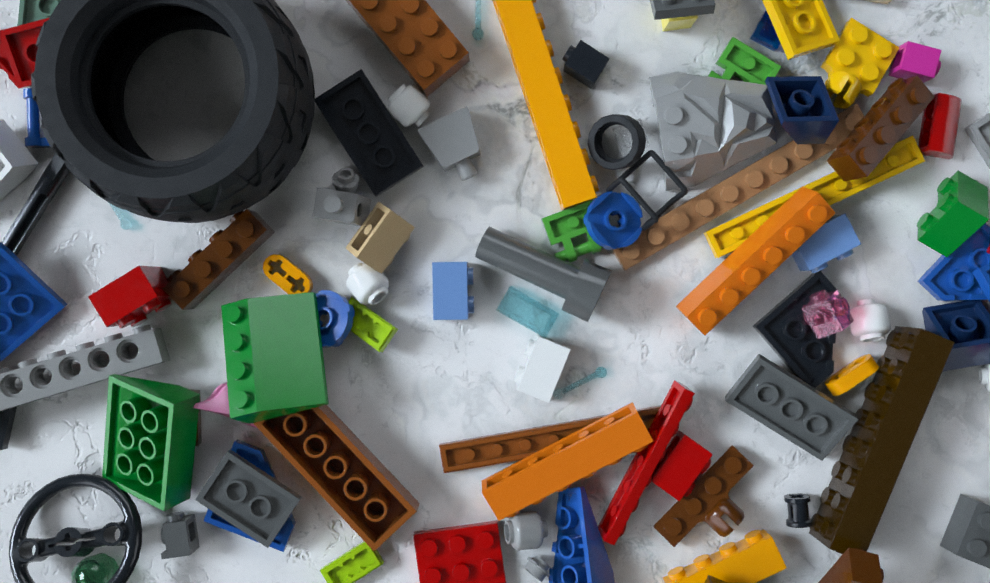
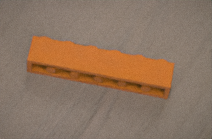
M802 186L676 307L702 334L706 335L836 212L818 192Z
M632 402L483 479L482 494L499 521L506 517L511 518L517 515L521 509L531 504L541 503L546 496L556 491L566 490L579 479L589 478L597 470L607 465L617 464L621 461L622 457L632 452L644 450L649 443L653 442V439Z

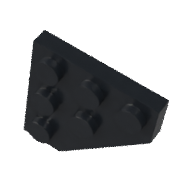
M821 271L811 274L753 325L754 329L795 376L814 388L834 371L832 355L833 343L835 344L837 320H835V311L839 298V291Z

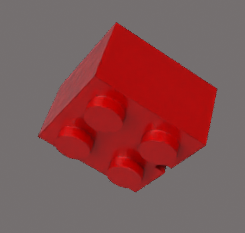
M137 266L88 296L106 327L119 326L120 329L129 325L131 327L138 326L148 319L146 315L153 310L157 313L172 305L170 301L172 299L163 290L169 283L167 281L168 278L161 267Z

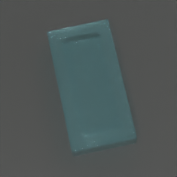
M509 286L496 311L544 338L548 335L559 315L556 311L512 286Z

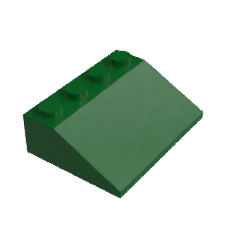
M308 292L246 298L221 305L230 419L251 424L329 404L316 293Z
M116 374L109 375L102 478L111 481L121 490L163 511L190 499L199 409L193 407L196 403L200 402V394L180 385Z

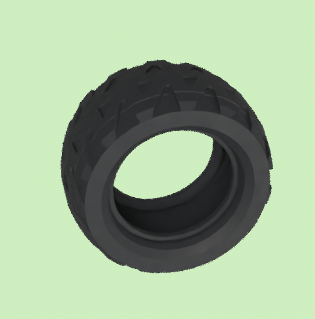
M61 0L50 18L44 22L36 42L38 50L35 71L31 74L33 100L37 102L42 117L41 129L49 145L62 158L68 170L91 191L110 204L131 213L161 221L184 223L214 221L241 212L266 198L282 184L300 160L307 145L314 118L315 89L313 72L309 56L298 32L274 0ZM202 29L214 31L231 38L240 53L245 73L244 98L234 124L214 146L194 157L178 161H155L138 145L132 136L125 117L124 91L127 78L134 63L151 44L174 32Z

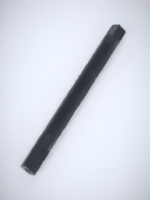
M56 153L1 241L16 256L70 172L65 162Z

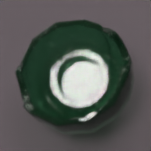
M105 553L86 557L78 562L71 572V583H107L114 576L119 566L114 558Z

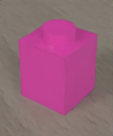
M907 41L899 46V50L892 60L888 76L907 79L918 75L922 82L925 83L938 74L941 68L939 58L942 50Z

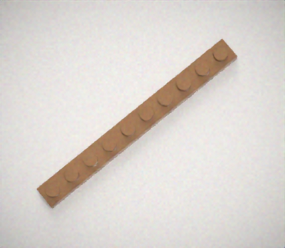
M856 103L837 114L839 122L824 144H797L792 140L659 217L657 223L647 230L641 231L640 236L633 244L612 250L623 270L629 269L837 148L851 133L855 125L864 117L858 104Z

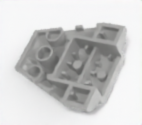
M681 72L649 77L653 107L655 106L663 161L665 166H668L686 187L696 186L777 143L771 96L767 85ZM663 170L666 191L680 189Z

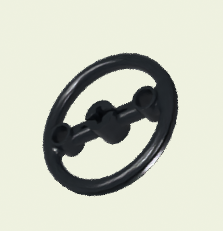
M72 474L46 484L26 502L18 514L9 541V562L14 581L16 583H35L29 574L28 564L44 561L49 556L85 557L96 547L125 546L126 549L122 562L114 576L107 583H126L134 571L142 545V525L135 503L127 492L98 475ZM74 487H92L103 491L117 503L124 516L123 521L108 523L101 529L90 530L88 528L67 527L58 532L56 537L53 538L26 537L32 519L38 510L56 494ZM119 528L120 536L116 541L115 532ZM79 539H94L89 541H79L73 545H60L65 543H74ZM35 545V548H36V549H35V553H34V555H33L32 549H33V546Z

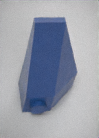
M584 486L567 488L559 492L555 519L558 533L557 541L552 544V552H555L554 566L549 569V583H615L613 569Z

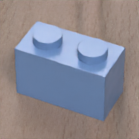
M845 213L831 217L792 256L800 271L811 270L812 273H816L828 267L827 262L835 257L837 260H841L854 253L852 249L861 245Z
M432 262L433 320L469 319V313H474V296H468V285H474L473 268H468V262Z

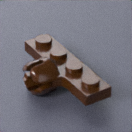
M732 445L695 483L692 492L687 497L683 496L680 501H677L653 527L673 547L701 521L707 523L719 536H728L733 529L721 518L722 515L725 513L737 526L744 519V512L730 499L728 493L754 465Z

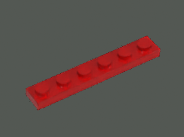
M674 380L648 430L653 442L649 443L644 450L637 452L598 525L601 537L606 543L615 546L618 538L624 534L626 523L631 513L637 509L642 492L651 483L652 473L658 462L663 460L671 437H674L679 429L681 418L692 405L695 393L680 382Z

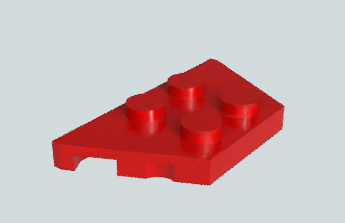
M49 18L0 30V69L8 74L9 79L19 89L32 86L31 74L35 71L38 50L36 42L44 22Z

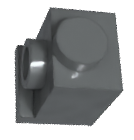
M184 511L166 515L167 521L161 529V540L166 545V550L161 553V558L189 556L200 547L195 514L185 515Z

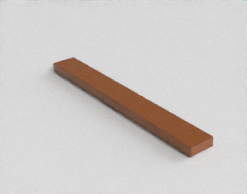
M661 405L637 409L647 430H649ZM607 415L441 443L439 448L444 473L522 460Z

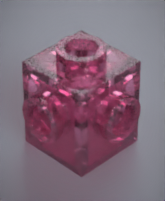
M838 289L829 293L826 290L818 291L810 295V301L802 307L804 319L811 326L817 339L844 331L854 321L850 313V306L847 300L841 296Z

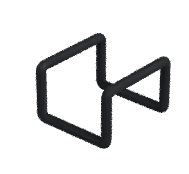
M653 150L645 153L639 161L606 188V192H611L619 184H622L651 216L641 226L642 231L657 223L659 217L668 208L688 193L687 187L668 166H665L664 161ZM650 157L659 164L682 190L656 213L626 180L630 174Z

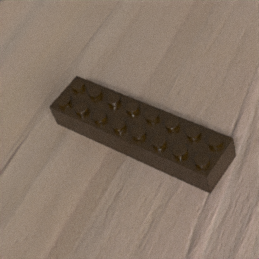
M895 326V329L889 333L886 340L887 348L884 355L877 361L879 369L876 371L873 381L865 389V400L862 407L855 413L859 420L854 424L850 435L843 442V453L840 460L832 468L830 484L823 490L819 510L811 518L813 525L810 527L809 534L829 549L841 554L848 547L863 549L867 552L955 342L922 328Z

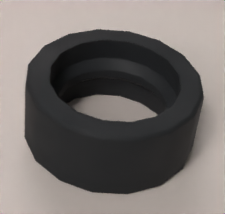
M612 114L602 117L594 123L589 132L587 144L589 153L597 164L605 169L618 170L631 167L639 161L645 151L646 137L644 129L637 120L628 115ZM613 125H622L627 128L631 133L633 141L629 154L621 159L610 158L603 151L602 136L605 130Z

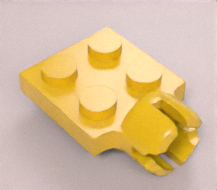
M853 18L846 22L838 36L840 41L832 46L820 66L828 73L825 87L830 98L833 93L837 94L833 106L840 109H846L851 106L859 93L867 97L871 96L899 50L898 46Z

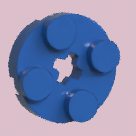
M611 191L599 195L590 203L583 221L590 237L595 243L606 250H614L627 247L638 239L642 231L640 218L643 216L639 204L633 197L623 192ZM609 215H618V228L615 225L611 226Z
M330 290L318 291L320 293H316L322 348L339 347L351 331L355 310L344 296ZM329 313L330 320L328 324L323 326V321L320 320V317Z

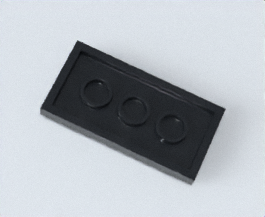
M362 69L315 98L316 105L375 197L424 167Z

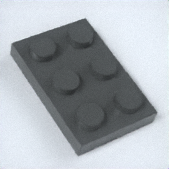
M230 449L226 452L195 500L268 548L300 502L302 496Z

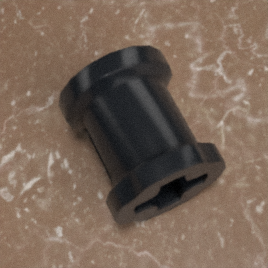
M802 493L784 495V501L788 507L786 525L792 528L811 527L813 522L809 518L808 510L810 496Z

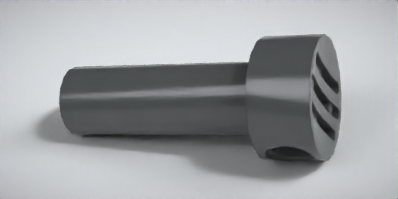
M490 226L485 231L475 254L476 258L564 298L565 302L561 310L586 322L589 321L612 270L599 266L586 258L581 268H578Z

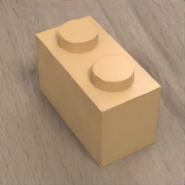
M378 201L348 243L346 249L356 258L382 274L386 267L393 262L394 256L401 246L408 241L415 227Z

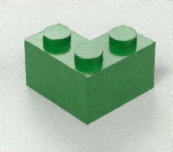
M959 170L951 178L947 177L940 183L937 188V206L930 213L923 214L917 223V240L945 257L953 253L989 220L988 187Z

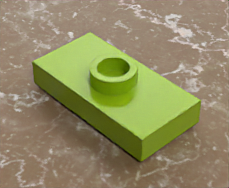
M351 297L348 303L355 310L351 332L377 351L383 353L398 328L364 304L359 303L356 298Z
M363 541L321 567L320 572L327 583H354L383 565L384 560L377 549L373 551Z

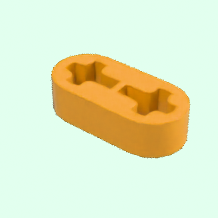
M273 254L265 259L263 263L265 275L286 293L297 294L312 291V279L287 257ZM273 261L283 262L280 267L287 272L285 276L280 272L272 273L274 267L271 263ZM291 276L296 280H301L302 278L305 280L303 282L304 291L297 290L295 292L293 290L296 285L289 280Z
M866 354L830 376L824 384L833 396H838L871 376L879 369V366L871 354Z

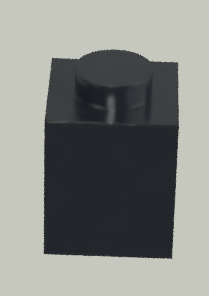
M580 40L576 47L571 45L562 59L566 62L563 71L591 89L610 58Z

